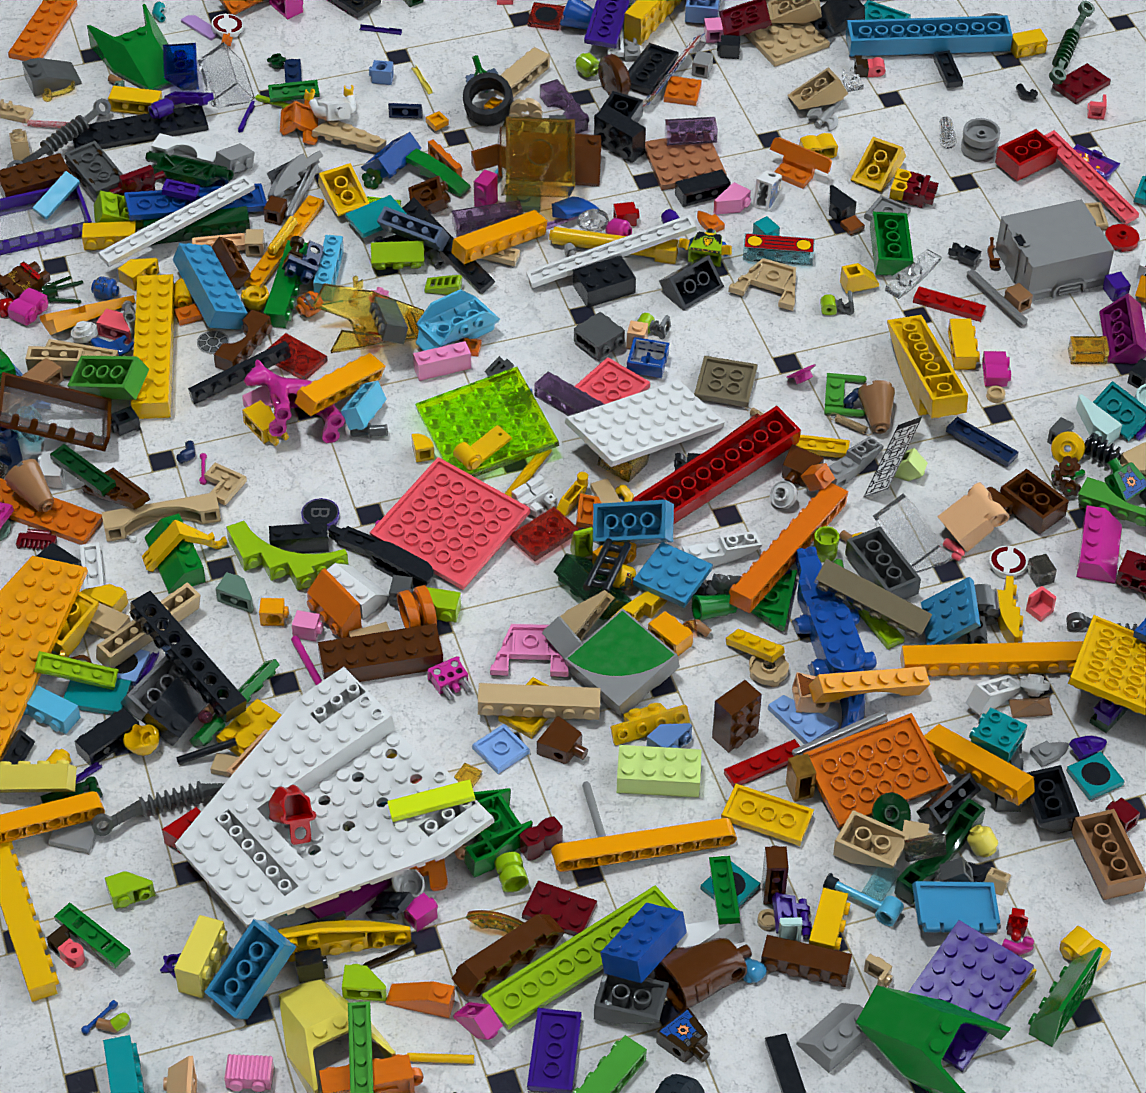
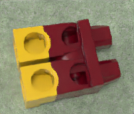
M898 168L890 189L889 198L894 201H905L911 205H917L919 208H922L923 203L933 205L939 183L930 181V175L924 176Z

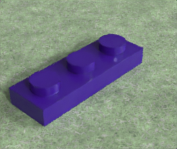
M174 91L164 96L169 100L171 99L174 105L185 103V105L198 104V106H205L209 101L214 100L213 93Z

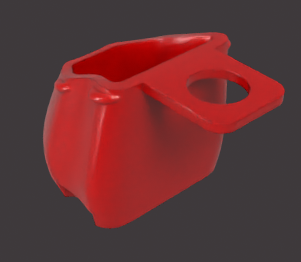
M290 785L286 788L280 786L274 791L269 800V819L273 822L289 824L292 844L309 843L311 841L310 821L314 820L317 816L316 812L311 808L310 798L296 785ZM298 827H304L306 830V835L303 839H297L295 836V831Z

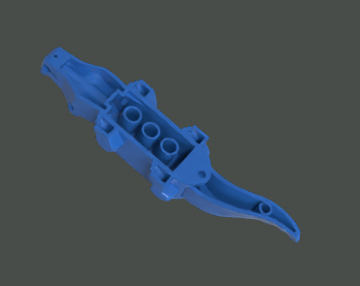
M811 546L806 549H797L795 562L799 575L797 600L803 615L792 620V624L796 634L809 635L817 659L811 661V664H808L810 675L817 676L819 674L873 670L877 665L876 656L873 651L865 652L855 626L860 622L858 610L856 608L849 609L841 600L834 597V593L830 591L824 592L816 587L817 584L814 581L822 568V564L817 556L816 547ZM865 693L840 700L842 709L840 729L864 719Z

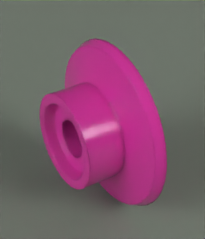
M816 364L803 368L786 378H794L796 384L805 382L813 378L811 370Z

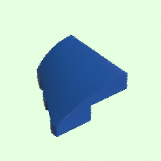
M575 196L552 203V217L568 219L585 216L586 212L600 213L596 205Z

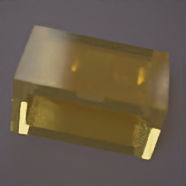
M1070 336L1068 345L1070 364H1107L1109 356L1107 337Z

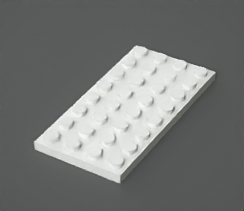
M679 380L568 416L565 420V424L610 467L721 429L725 423Z

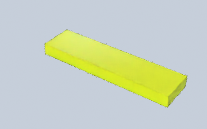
M469 779L387 802L392 822L475 801L476 799Z

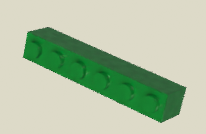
M287 240L263 313L271 317L272 327L286 328L288 321H291L292 318L291 310L295 309V298L299 296V285L303 284L300 281V276L287 277L285 276V270L282 269L284 259L292 249L289 240ZM304 242V246L302 249L299 250V253L302 254L303 249L307 245L306 242Z

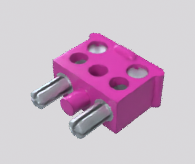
M459 656L428 669L427 679L432 682L438 693H444L448 700L454 699L451 689L457 693L461 690L460 685L463 686L466 692L472 690L468 683V673L461 664Z

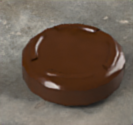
M614 54L602 57L598 65V75L604 90L609 96L612 91L628 95L631 81L628 69L623 61Z

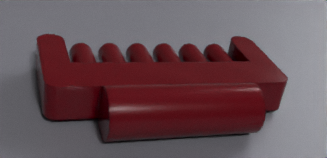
M27 529V533L20 532L18 534L16 547L20 549L21 547L25 548L26 545V548H30L31 545L32 549H39L40 547L43 550L44 547L46 548L52 542L56 544L57 537L51 535V531Z

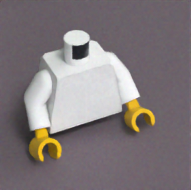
M344 85L343 95L345 97L316 100L314 99V89H311L310 93L307 89L305 90L304 99L309 101V105L317 118L327 121L350 119V114L356 110L353 85H351V89H347Z

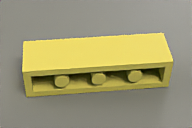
M57 760V764H50L49 761H37V764H31L29 761H18L16 765H11L12 762L0 761V793L75 792L77 767L69 764V761Z

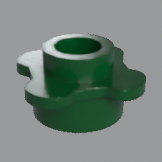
M280 53L273 54L267 59V62L271 63L272 68H281L286 61V58L282 57Z

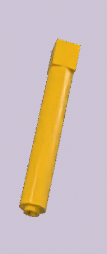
M554 227L553 230H550L549 240H552V244L565 245L572 243L575 247L592 249L627 237ZM672 239L630 255L655 258V262L675 264L679 240Z

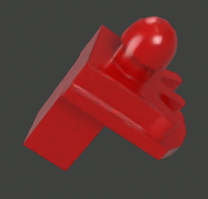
M1012 908L1011 914L1008 917L1007 935H1010L1014 942L1024 937L1028 926L1029 918L1025 916L1024 909Z

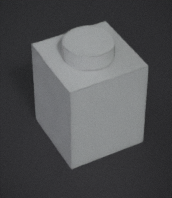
M697 51L692 62V76L707 79L713 67V54Z

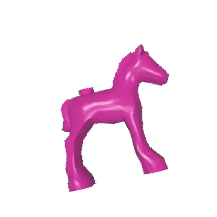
M257 359L255 367L252 368L244 379L246 386H267L269 388L275 419L269 423V433L272 436L283 435L287 429L286 421L292 416L290 408H300L295 404L297 391L302 386L305 387L311 384L312 381L281 377L267 369ZM333 404L316 413L325 422L322 430V439L326 443H333L339 439L340 433L338 429L345 423V418Z

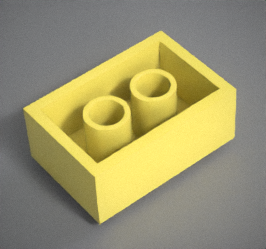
M199 915L174 967L178 992L203 999L205 990L213 980L214 974L220 969L222 956H225L229 949L224 921Z

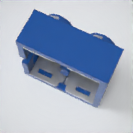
M634 337L627 360V369L639 375L662 378L669 355L670 343Z

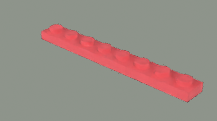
M1055 130L1044 135L1058 146L1056 158L1123 224H1128L1139 218V212Z

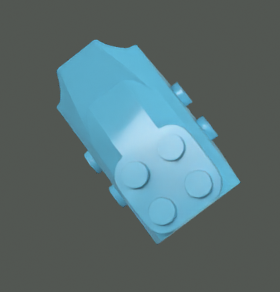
M460 289L430 303L416 323L419 329L416 345L425 351L446 346L463 338L475 339L494 330L495 324L499 322L500 318L476 296Z

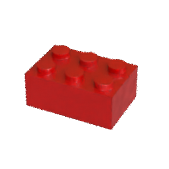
M1034 129L997 147L995 163L1013 179L1019 181L1056 163L1058 146L1040 131Z

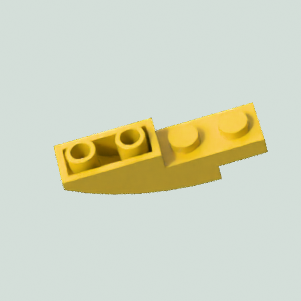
M1006 576L1003 590L997 589L1001 611L997 622L1006 642L1018 643L1022 642L1023 631L1019 630V627L1023 626V615H1020V607H1016V599H1013L1017 591V585L1014 584V576Z

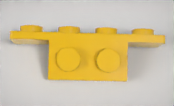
M651 703L648 707L634 708L624 713V722L612 725L610 728L614 745H620L647 737L660 724L690 723L688 707L684 704L666 709L661 703Z

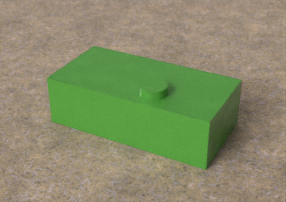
M81 355L67 386L70 389L106 398L136 400L149 368L137 356Z

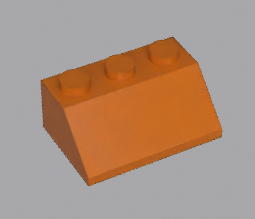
M325 568L322 569L307 591V606L311 611L320 614V620L330 627L334 635H338L340 638L349 637V631L362 628L360 603Z

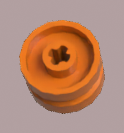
M425 585L415 587L413 594L409 590L397 592L398 608L405 628L435 623L437 625L433 600Z

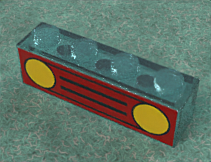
M745 233L743 260L759 262L762 258L784 264L812 266L815 239Z

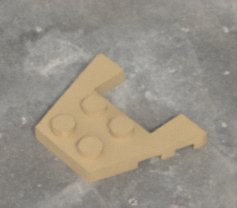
M762 258L749 269L746 275H741L735 284H730L728 292L744 296L749 285L757 286L758 288L782 294L778 307L793 311L795 305L796 267Z

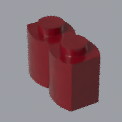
M553 816L545 818L537 826L524 830L520 834V852L528 861L539 858L545 851L551 850L553 846L562 843L563 826Z

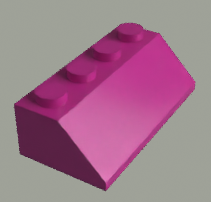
M1088 505L1086 507L1076 577L1115 583L1122 524L1106 508Z

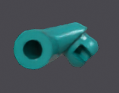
M160 1L154 4L152 15L159 22H164L166 17L162 11H164L165 4Z

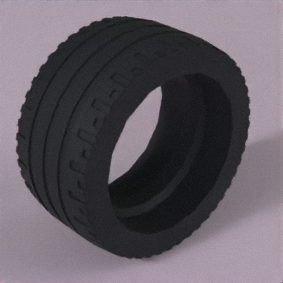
M485 72L477 74L467 82L463 90V103L468 117L473 122L481 126H494L502 123L509 117L510 106L514 100L512 89L504 77L496 73ZM493 89L504 95L503 101L493 109L484 110L472 104L473 98L483 90Z

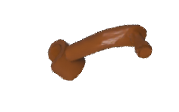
M990 237V245L987 248L990 259L989 265L990 268H1000V258H994L993 255L995 248L994 237Z

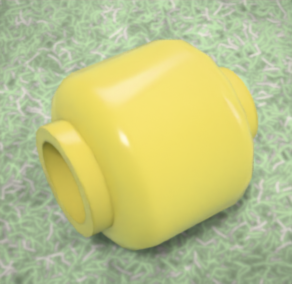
M981 825L971 828L967 842L974 854L983 858L994 854L997 850L998 840L992 829Z

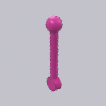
M205 453L200 454L201 477L199 481L202 485L207 483L204 476L205 459L207 458Z

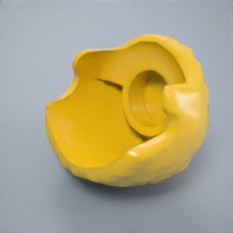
M265 285L262 288L259 286H249L242 290L241 301L246 308L259 311L266 307L269 292Z
M135 724L132 730L124 735V745L137 755H149L156 750L159 744V731L150 724L142 726Z

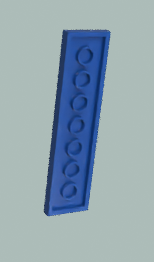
M254 184L255 190L220 209L247 206L248 212L264 211L263 209L267 201L262 184ZM223 186L200 187L196 200ZM162 190L124 193L129 220L163 218L193 202L162 195Z

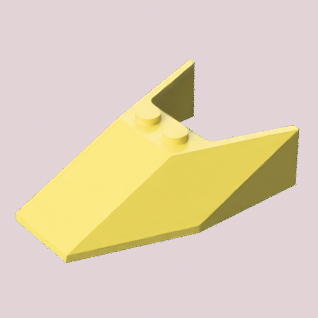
M322 979L305 982L278 995L287 1058L307 1093H318L313 1051L317 1047L349 1033V1002ZM371 1023L372 1041L377 1044L384 1058L396 1055L393 1048Z

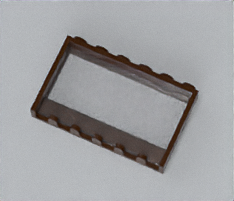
M2 372L0 377V427L106 451L111 430V398Z

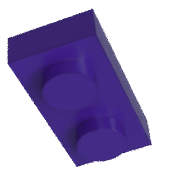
M166 179L162 188V195L193 202L196 201L200 192V186L170 179Z

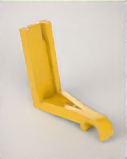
M174 520L142 555V559H144L143 562L146 570L153 572L182 539L186 542L206 545L215 549L225 547L227 539L224 536L221 540L215 541L213 532L207 535L189 525Z

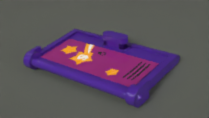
M1078 144L1073 148L1105 180H1108L1111 174L1120 166V163L1103 156V153L1100 151H1092Z

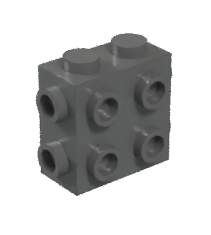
M602 312L591 316L588 320L574 328V342L597 360L607 356L616 348L621 347L625 341V330Z

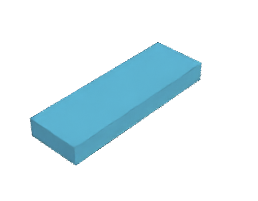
M65 171L35 204L33 211L47 220L80 184V181Z

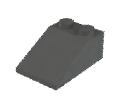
M34 58L22 62L25 79L34 97L82 84L72 62L45 58Z
M603 973L594 1004V1020L612 1024L659 1022L669 983L646 978L642 983Z

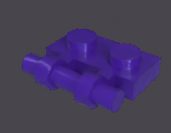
M775 892L772 900L776 933L778 934L780 918H798L799 915L802 917L803 939H810L812 923L809 921L810 906L807 905V899H799V903H796L794 895Z

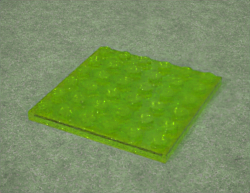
M518 367L415 404L416 410L441 458L473 477L559 446L555 433ZM496 425H499L512 437V440L473 470H468L453 456V451L458 444L466 442L471 446Z

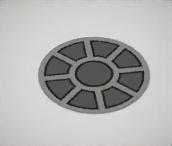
M217 330L207 331L197 339L198 348L206 353H215L223 343H229L228 336Z

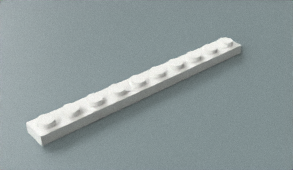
M243 175L100 251L99 257L108 267H111L255 190V185Z
M687 215L526 271L532 288L572 275L575 269L617 256L624 257L697 231L696 225L691 216Z

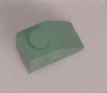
M226 572L216 587L217 601L252 613L254 611L253 600L245 579L239 575Z

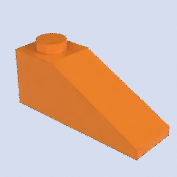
M434 981L391 984L386 1005L450 1018L455 1002V986Z

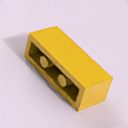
M113 86L108 97L112 112L139 115L148 114V106L163 99L162 91Z
M136 221L83 223L82 241L84 250H104L136 233Z
M971 318L949 319L948 337L954 370H975L976 363L980 361V352L976 350L978 340L974 338L976 330L975 326H972Z
M823 888L809 944L839 951L842 940L839 937V933H844L846 920H843V917L849 914L851 903L847 902L848 893Z

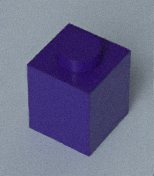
M1121 271L1105 275L1103 290L1112 302L1129 293L1131 285Z

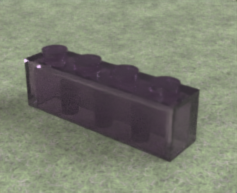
M520 200L452 210V224L456 237L519 216L524 214Z
M549 371L534 383V396L567 416L604 405L601 401L591 397L586 392L581 391Z

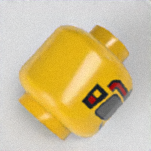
M623 564L612 587L624 591L630 590L634 586L633 579L636 576V570L631 566Z

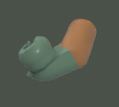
M113 74L108 76V81L113 83V86L125 87L122 78Z

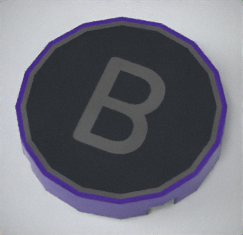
M324 498L313 499L307 502L301 511L304 524L327 522V529L331 525H336L340 517L339 508L335 502Z

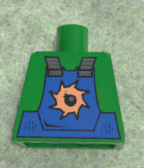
M1117 457L1107 463L1112 473L1106 476L1104 481L1116 496L1126 502L1146 489V478L1134 463L1130 462L1122 466Z

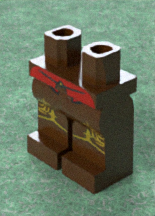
M23 261L20 263V266L13 268L8 274L4 276L0 274V293L6 298L16 300L27 288L42 292V286L51 281L50 274L46 270L39 273L41 269L35 261L29 265Z

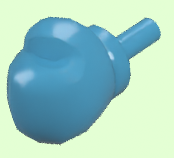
M745 959L747 974L743 977V980L747 983L759 982L767 973L766 967L757 960Z

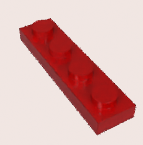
M920 286L913 297V303L961 317L971 318V320L981 322L986 311V305Z
M793 739L725 768L724 775L733 788L735 784L744 785L788 766V758L793 757L792 750L800 747V745Z

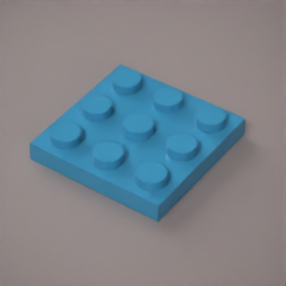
M661 542L633 579V585L685 608L712 571L713 564Z
M970 577L921 602L922 609L932 614L924 629L926 645H945L981 626L974 580Z

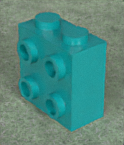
M990 707L986 714L983 713L981 715L978 727H973L969 738L972 743L1009 762L1025 738L1027 724Z

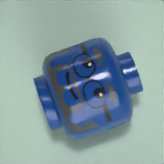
M100 276L93 281L91 291L97 299L107 301L118 296L119 286H117L115 279Z

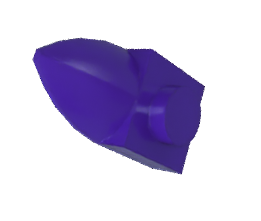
M1083 736L1072 739L1069 745L1081 760L1101 751L1106 746L1107 740L1098 736Z

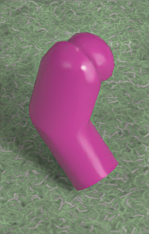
M1029 936L1024 937L1023 941L1019 943L1004 939L1002 944L1003 947L1017 955L1031 952L1034 948V940Z

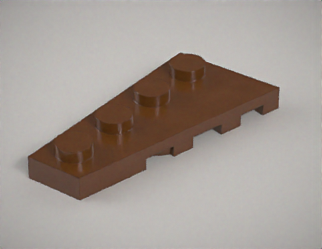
M115 468L109 469L105 474L116 481V487L104 496H100L87 485L82 486L84 493L134 510L151 500L147 492Z

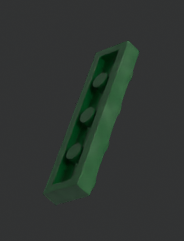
M63 444L50 453L51 460L100 496H104L116 487L115 480L67 445Z

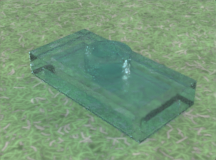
M877 867L862 893L881 902L897 880L900 871L895 868Z

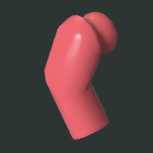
M949 538L944 540L943 546L953 551L951 557L956 561H960L962 556L964 557L965 555L962 546Z

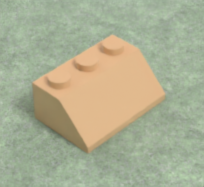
M188 1056L168 1068V1077L163 1079L164 1091H167V1093H197V1074L193 1056Z

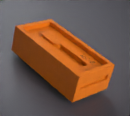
M397 1054L390 1058L372 1059L374 1093H415L414 1087L423 1082V1073L420 1068L411 1067L409 1054ZM349 1064L319 1070L322 1093H350Z

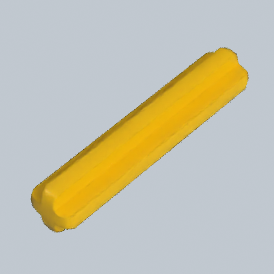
M290 216L267 247L268 253L273 255L277 253L297 225L296 217Z

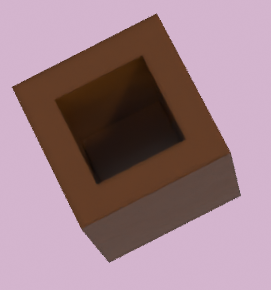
M270 196L263 209L265 222L282 224L285 219L284 214L288 208L287 199Z

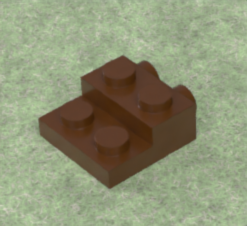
M440 176L408 187L410 200L414 197L426 210H431L433 214L448 208V203L451 202L446 192L449 190L446 181H442Z

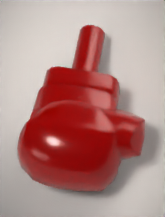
M0 299L1 317L9 316L8 307L14 301L13 299Z

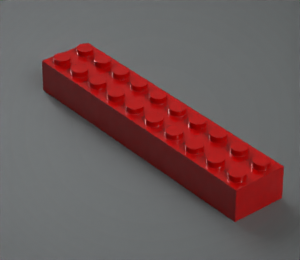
M775 406L632 498V502L667 500L673 503L674 525L790 449L792 444H798L801 429L778 406Z

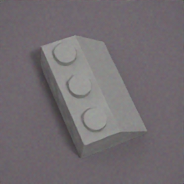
M839 1004L797 1041L796 1045L828 1073L831 1072L868 1038L855 1024L863 1007L857 1004Z

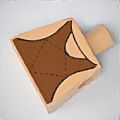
M796 673L792 685L796 712L825 713L828 711L830 702L813 703L809 684L816 676ZM841 699L833 701L831 703H840Z

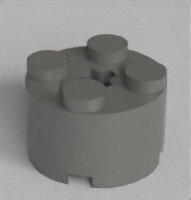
M975 584L979 616H985L986 625H994L1001 613L998 591L996 588L994 590L991 589V585Z

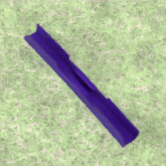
M360 24L359 29L396 35L402 34V29L374 27L373 25Z
M251 101L238 127L239 133L243 132L246 121L255 107V101Z
M159 651L158 653L152 652L136 685L153 669L159 656Z
M95 762L76 775V784L101 769L102 764L100 765L99 762Z

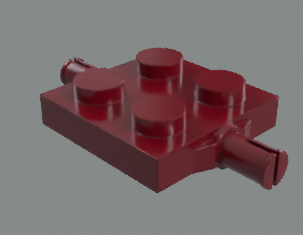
M151 165L120 175L118 187L109 190V192L124 196L126 192L155 191L156 180L165 178V174L163 171L154 174V169Z

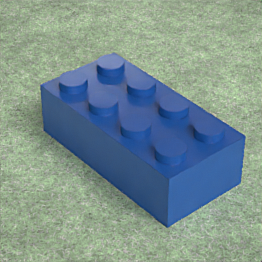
M645 903L600 952L604 973L642 983L687 933L683 911Z

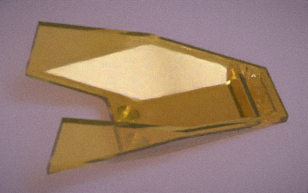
M324 283L313 306L347 319L353 331L341 330L331 349V353L397 344L382 340L369 312L370 304L374 302L375 297L396 299L371 290ZM396 300L408 326L405 342L417 340L419 329L416 323L425 311Z

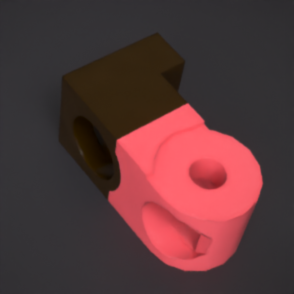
M855 55V77H881L885 74V63L882 58L862 59V55Z
M65 925L60 926L46 937L48 948L68 966L77 968L83 965L85 962L83 947L81 944L71 940L69 929Z

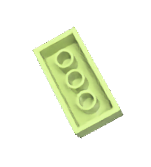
M619 745L616 793L699 798L702 749Z

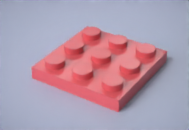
M607 357L573 387V392L598 407L646 391L650 388V381Z

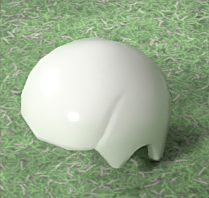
M416 869L404 870L403 874L392 877V889L394 892H410L414 899L423 893L425 888L424 877Z

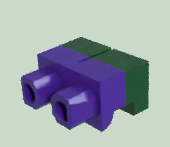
M1102 698L1093 708L1095 714L1091 717L1089 723L1107 733L1126 713L1128 708L1116 705L1112 701Z

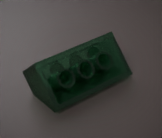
M566 553L553 571L558 576V580L562 584L568 585L571 588L570 592L580 597L583 601L602 592V588L592 586L589 591L583 589V585L593 566V563L588 558ZM597 575L595 579L606 581L608 577ZM611 588L609 594L615 598L599 619L603 621L605 619L609 620L623 606L632 601L621 589Z

